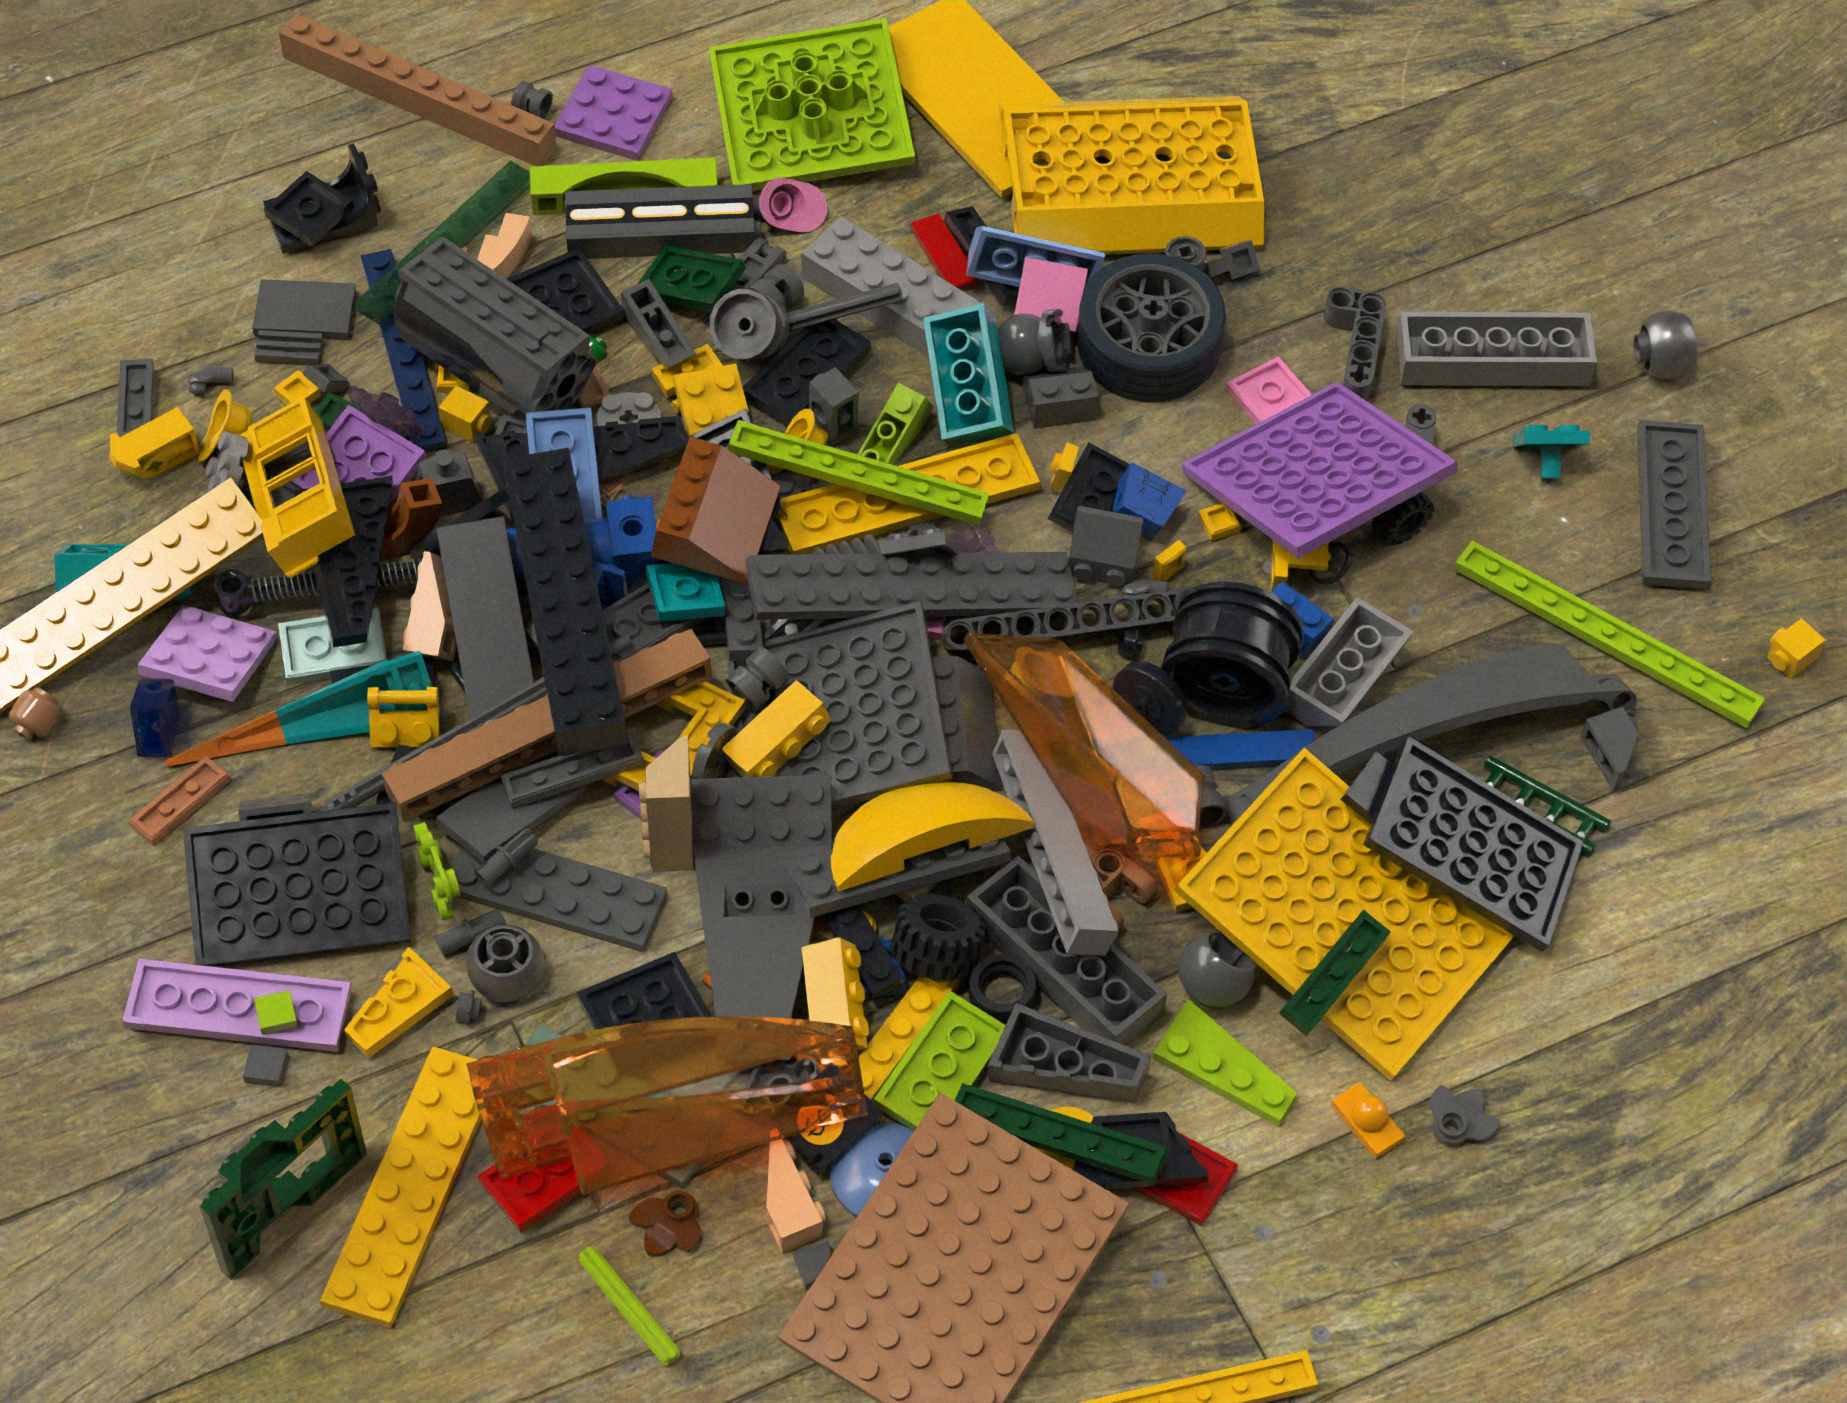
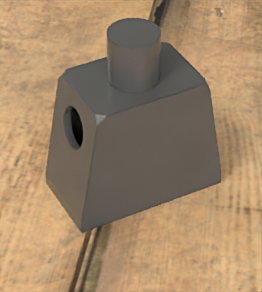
M439 450L435 453L434 459L419 463L417 480L433 478L442 501L439 517L470 510L483 501L476 477L465 453L453 454L449 450Z

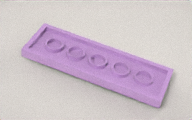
M139 959L122 1022L124 1028L338 1052L352 986L351 982ZM290 990L298 1027L262 1035L254 998Z

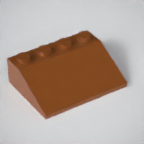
M690 436L656 528L651 557L748 585L745 561L747 555H758L780 486L722 445Z

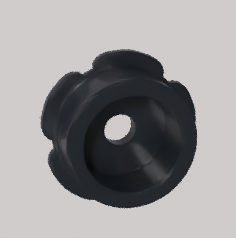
M1136 627L1132 630L1124 628L1119 636L1117 653L1126 656L1127 660L1133 658L1134 655H1140L1142 651L1144 637L1139 635Z

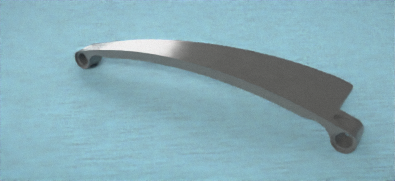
M1546 643L1491 656L1426 680L1363 711L1304 748L1334 774H1338L1367 761L1375 751L1382 755L1401 747L1402 742L1408 736L1418 741L1489 719L1538 709L1575 705L1592 699L1599 700L1609 711L1623 707L1625 712L1629 714L1636 706L1637 696L1617 675H1590L1562 645ZM1299 752L1264 777L1227 799L1225 803L1226 816L1232 824L1239 819Z

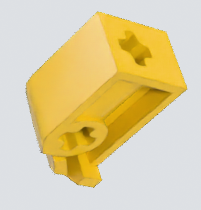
M178 407L122 437H119L116 432L110 435L109 460L113 466L127 475H135L143 479L154 478L198 455L200 452L194 428Z

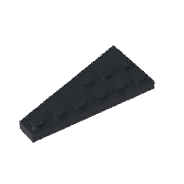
M680 417L640 419L638 423L618 424V421L606 422L604 426H593L598 483L602 485L684 452L689 435ZM503 431L501 435L485 436V433L473 434L474 441L497 490L505 489L508 494L503 459L529 454L527 432ZM509 500L504 504L511 519L513 520L512 509Z
M393 476L340 484L355 535L318 555V562L312 566L333 648L365 643L368 640L393 488ZM308 489L295 490L294 497Z

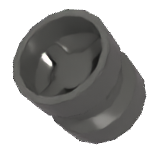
M521 81L513 93L511 105L544 119L551 108L553 94L551 91L543 88L535 89L533 84Z

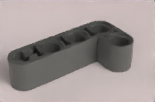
M1335 287L1327 294L1323 315L1324 321L1330 327L1352 331L1343 386L1368 402L1381 339L1386 300L1375 292Z

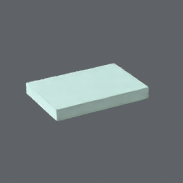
M379 608L372 609L367 642L334 648L325 616L278 623L287 685L331 678V670L375 665L387 660Z

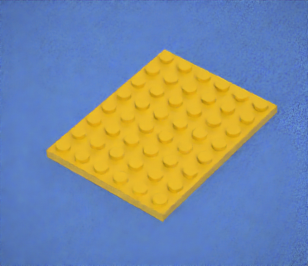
M1303 748L1180 881L1174 891L1292 995H1294L1363 909L1391 931L1389 936L1321 1019L1391 1081L1512 940L1514 935L1364 846L1363 843L1371 824L1340 800L1349 786L1306 748Z

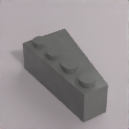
M1016 1003L988 1064V1079L992 1082L1136 1102L1150 1071V1055Z

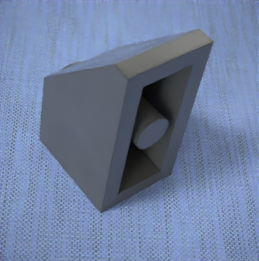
M1623 707L1586 719L1580 737L1613 791L1620 787L1639 734L1635 720L1628 717Z

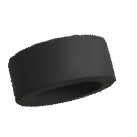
M1006 953L992 954L980 960L972 970L968 990L970 1003L1001 1023L1007 1024L1016 1003L1030 1009L1033 1008L1037 990L1036 976L1032 968L1018 956ZM1005 974L1013 976L1022 983L1023 995L1013 1003L999 1004L992 1002L982 994L981 987L983 981L993 975Z

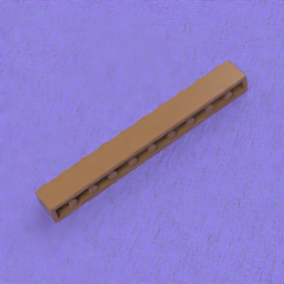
M295 14L279 32L284 59L529 164L543 166L557 149L554 123L301 15Z
M692 629L673 634L667 640L655 646L643 648L637 654L625 660L613 662L624 718L712 677L711 658ZM546 695L531 704L521 705L513 712L501 718L489 720L483 726L471 732L459 734L451 741L439 747L427 749L419 756L404 763H397L390 767L389 770L383 772L382 778L386 793L392 803L396 802L397 812L403 822L501 777L500 775L512 772L558 750L548 697Z

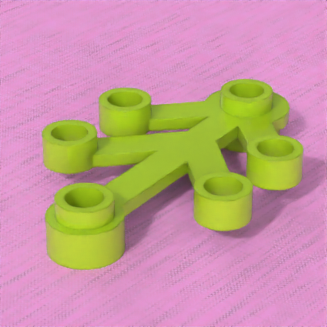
M426 823L413 825L417 843L419 846L421 845V847L417 848L422 868L429 867L436 876L432 878L435 889L431 890L435 908L439 911L442 921L453 918V898L461 896L454 870L451 868L444 871L442 867L444 862L436 839L433 840Z

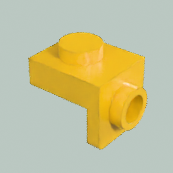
M1066 443L1061 454L1057 452L1054 454L1049 471L1054 472L1050 489L1062 492L1076 466L1074 463L1079 446Z

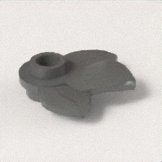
M1440 1085L1431 1096L1430 1108L1435 1116L1433 1133L1444 1144L1458 1145L1466 1139L1483 1141L1492 1136L1500 1125L1501 1121L1498 1118L1483 1114L1484 1100L1482 1091L1479 1088L1467 1090L1454 1096L1448 1088ZM1452 1126L1457 1132H1450L1444 1127Z

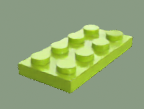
M949 990L878 1092L873 1103L878 1109L915 1131L939 1093L955 1100L962 1083L973 1086L990 1061L1006 1025Z

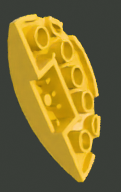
M938 782L892 790L862 805L839 829L831 854L833 880L839 892L905 870V859L963 840L966 841L969 848H973L1034 828L1035 824L1028 813L1011 799L977 785Z

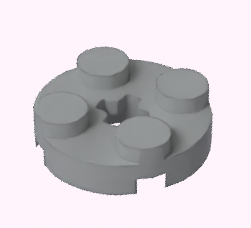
M625 392L607 395L603 398L602 406L597 412V426H604L606 422L618 421V424H626L625 421H622L626 418L635 419L632 423H638L640 419L661 418V412L659 407L653 402V397L645 392Z
M226 431L222 433L218 443L219 452L217 457H211L206 467V476L211 477L207 492L230 477L238 485L244 467L239 466L240 455L247 457L248 452L246 437Z

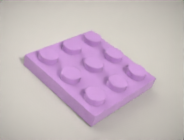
M182 605L138 663V675L233 702L275 644L276 631Z

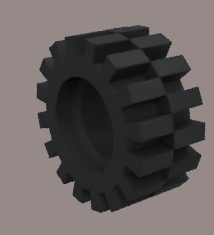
M1420 492L1416 496L1372 518V525L1389 544H1402L1404 539L1407 541L1412 539L1414 533L1417 535L1421 532L1419 530L1421 527H1426L1428 524L1427 520L1432 519V513L1435 512L1434 504L1423 492Z

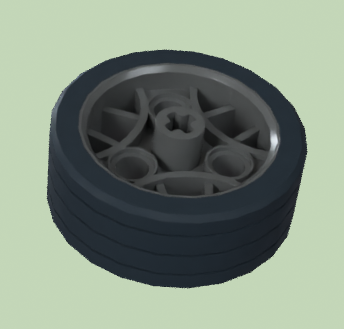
M1136 254L1120 258L1104 266L1092 276L1083 290L1077 328L1078 353L1084 367L1092 371L1093 378L1097 382L1123 397L1141 401H1165L1182 397L1200 387L1210 378L1218 365L1226 323L1225 302L1219 288L1207 274L1195 265L1177 257L1162 254ZM1118 336L1121 340L1116 341L1113 338ZM1182 342V343H1184L1186 346H1185V347H1182V346H1180V345H1178V344Z

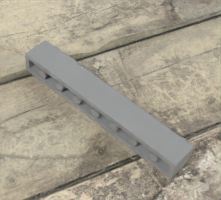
M1003 729L992 752V756L1008 798L1026 811L1034 821V828L1022 831L1021 833L1066 953L1106 956L1112 942L1117 938L1118 924L1113 919L1108 906L1107 896L1102 891L1097 871L1093 868L1088 855L1087 845L1084 844L1079 832L1078 822L1073 817L1068 797L1062 789L1059 774L1055 770L1050 758L1049 748L1045 745L1041 732Z

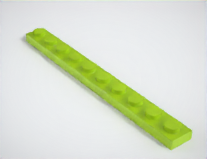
M1473 540L1455 563L1454 570L1745 728L1749 727L1763 706L1764 697Z

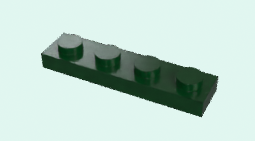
M1363 909L1280 1010L1279 1014L1307 1036L1377 951L1391 931Z

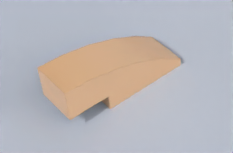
M505 213L498 236L485 235L477 260L507 279L520 263L532 239L530 217Z

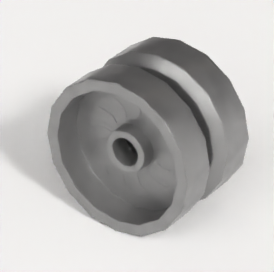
M736 289L725 294L715 304L710 316V333L714 344L724 354L747 362H764L773 358L784 348L789 336V318L785 308L776 298L751 289Z

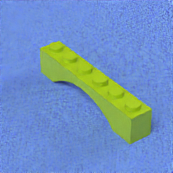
M715 157L530 167L533 215L566 213L565 192L717 186Z

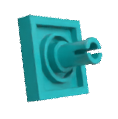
M1528 425V427H1522V432L1512 435V448L1538 447V449H1541L1540 478H1561V449L1590 444V431H1580V425H1560V427H1554V431H1548V425Z

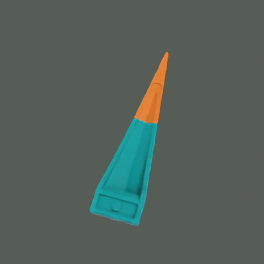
M419 650L389 661H381L168 758L164 763L166 766H174L199 761L205 755L209 758L286 744L370 732L367 700L368 687H379L380 691L427 690V687H432L422 654ZM381 704V710H428L427 704Z

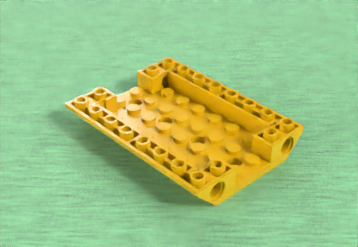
M1240 96L998 104L1004 157H1009L1013 188L1011 211L1014 233L1105 253V255L1165 252L1167 244L1172 239L1180 236L1196 238L1202 242L1206 251L1220 250L1245 240H1252L1254 249L1263 248L1264 197L1248 104ZM1226 152L1232 158L1222 159L1217 153ZM1159 154H1165L1169 158H1171V160L1163 162L1158 160L1156 156ZM1103 156L1106 157L1110 162L1107 164L1098 163L1095 160V158ZM1036 159H1044L1049 164L1046 166H1038L1033 161Z

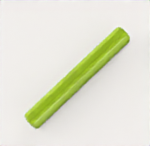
M589 1246L579 1254L580 1264L656 1357L665 1366L675 1362L680 1357V1350L596 1247Z

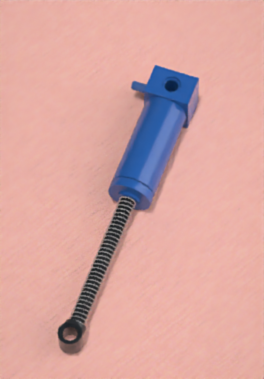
M625 495L621 500L606 502L607 517L584 520L592 563L595 561L605 565L612 564L626 572L627 593H631L648 583L646 577L647 565L661 564L660 559L651 557L656 532L652 497L634 498L632 495ZM515 528L506 529L517 591L527 590ZM420 558L415 562L412 559V562L406 560V563H401V561L398 564H395L393 561V564L390 565L388 562L386 565L380 563L377 585L381 588L384 584L388 587V584L394 586L395 583L401 585V582H404L407 585L409 581L412 584L414 581H418L417 570L421 562ZM229 569L221 572L214 579V589L220 610L230 616L245 613L251 605H255L256 601L259 602V599L265 601L266 598H269L271 601L273 597L278 600L279 597L285 599V596L291 598L292 595H295L297 598L299 594L304 597L305 594L310 596L311 593L317 595L319 592L314 573L311 574L310 571L309 574H304L303 572V575L297 574L291 578L285 577V575L283 577L277 575V578L270 576V579H266L264 576L262 580H259V578L254 580L251 575L245 576L241 571Z

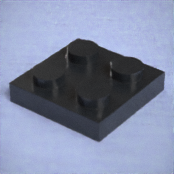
M306 171L266 206L264 212L266 218L312 247L354 209L352 199Z

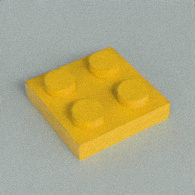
M736 363L677 374L673 377L683 422L689 436L745 408L749 412Z

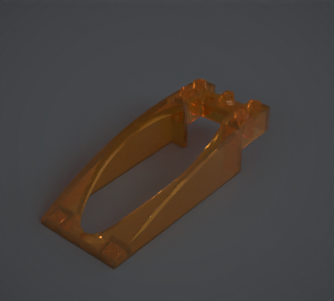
M756 1016L691 1017L647 1021L582 1032L530 1046L524 1045L509 1052L494 1056H484L477 1061L466 1063L475 1102L500 1179L572 1159L582 1195L868 1114L853 1027L821 1021ZM800 1053L819 1059L821 1064L828 1063L836 1066L840 1070L837 1076L824 1079L689 1096L640 1099ZM553 1100L556 1103L549 1106H538L531 1111L520 1113L521 1109Z

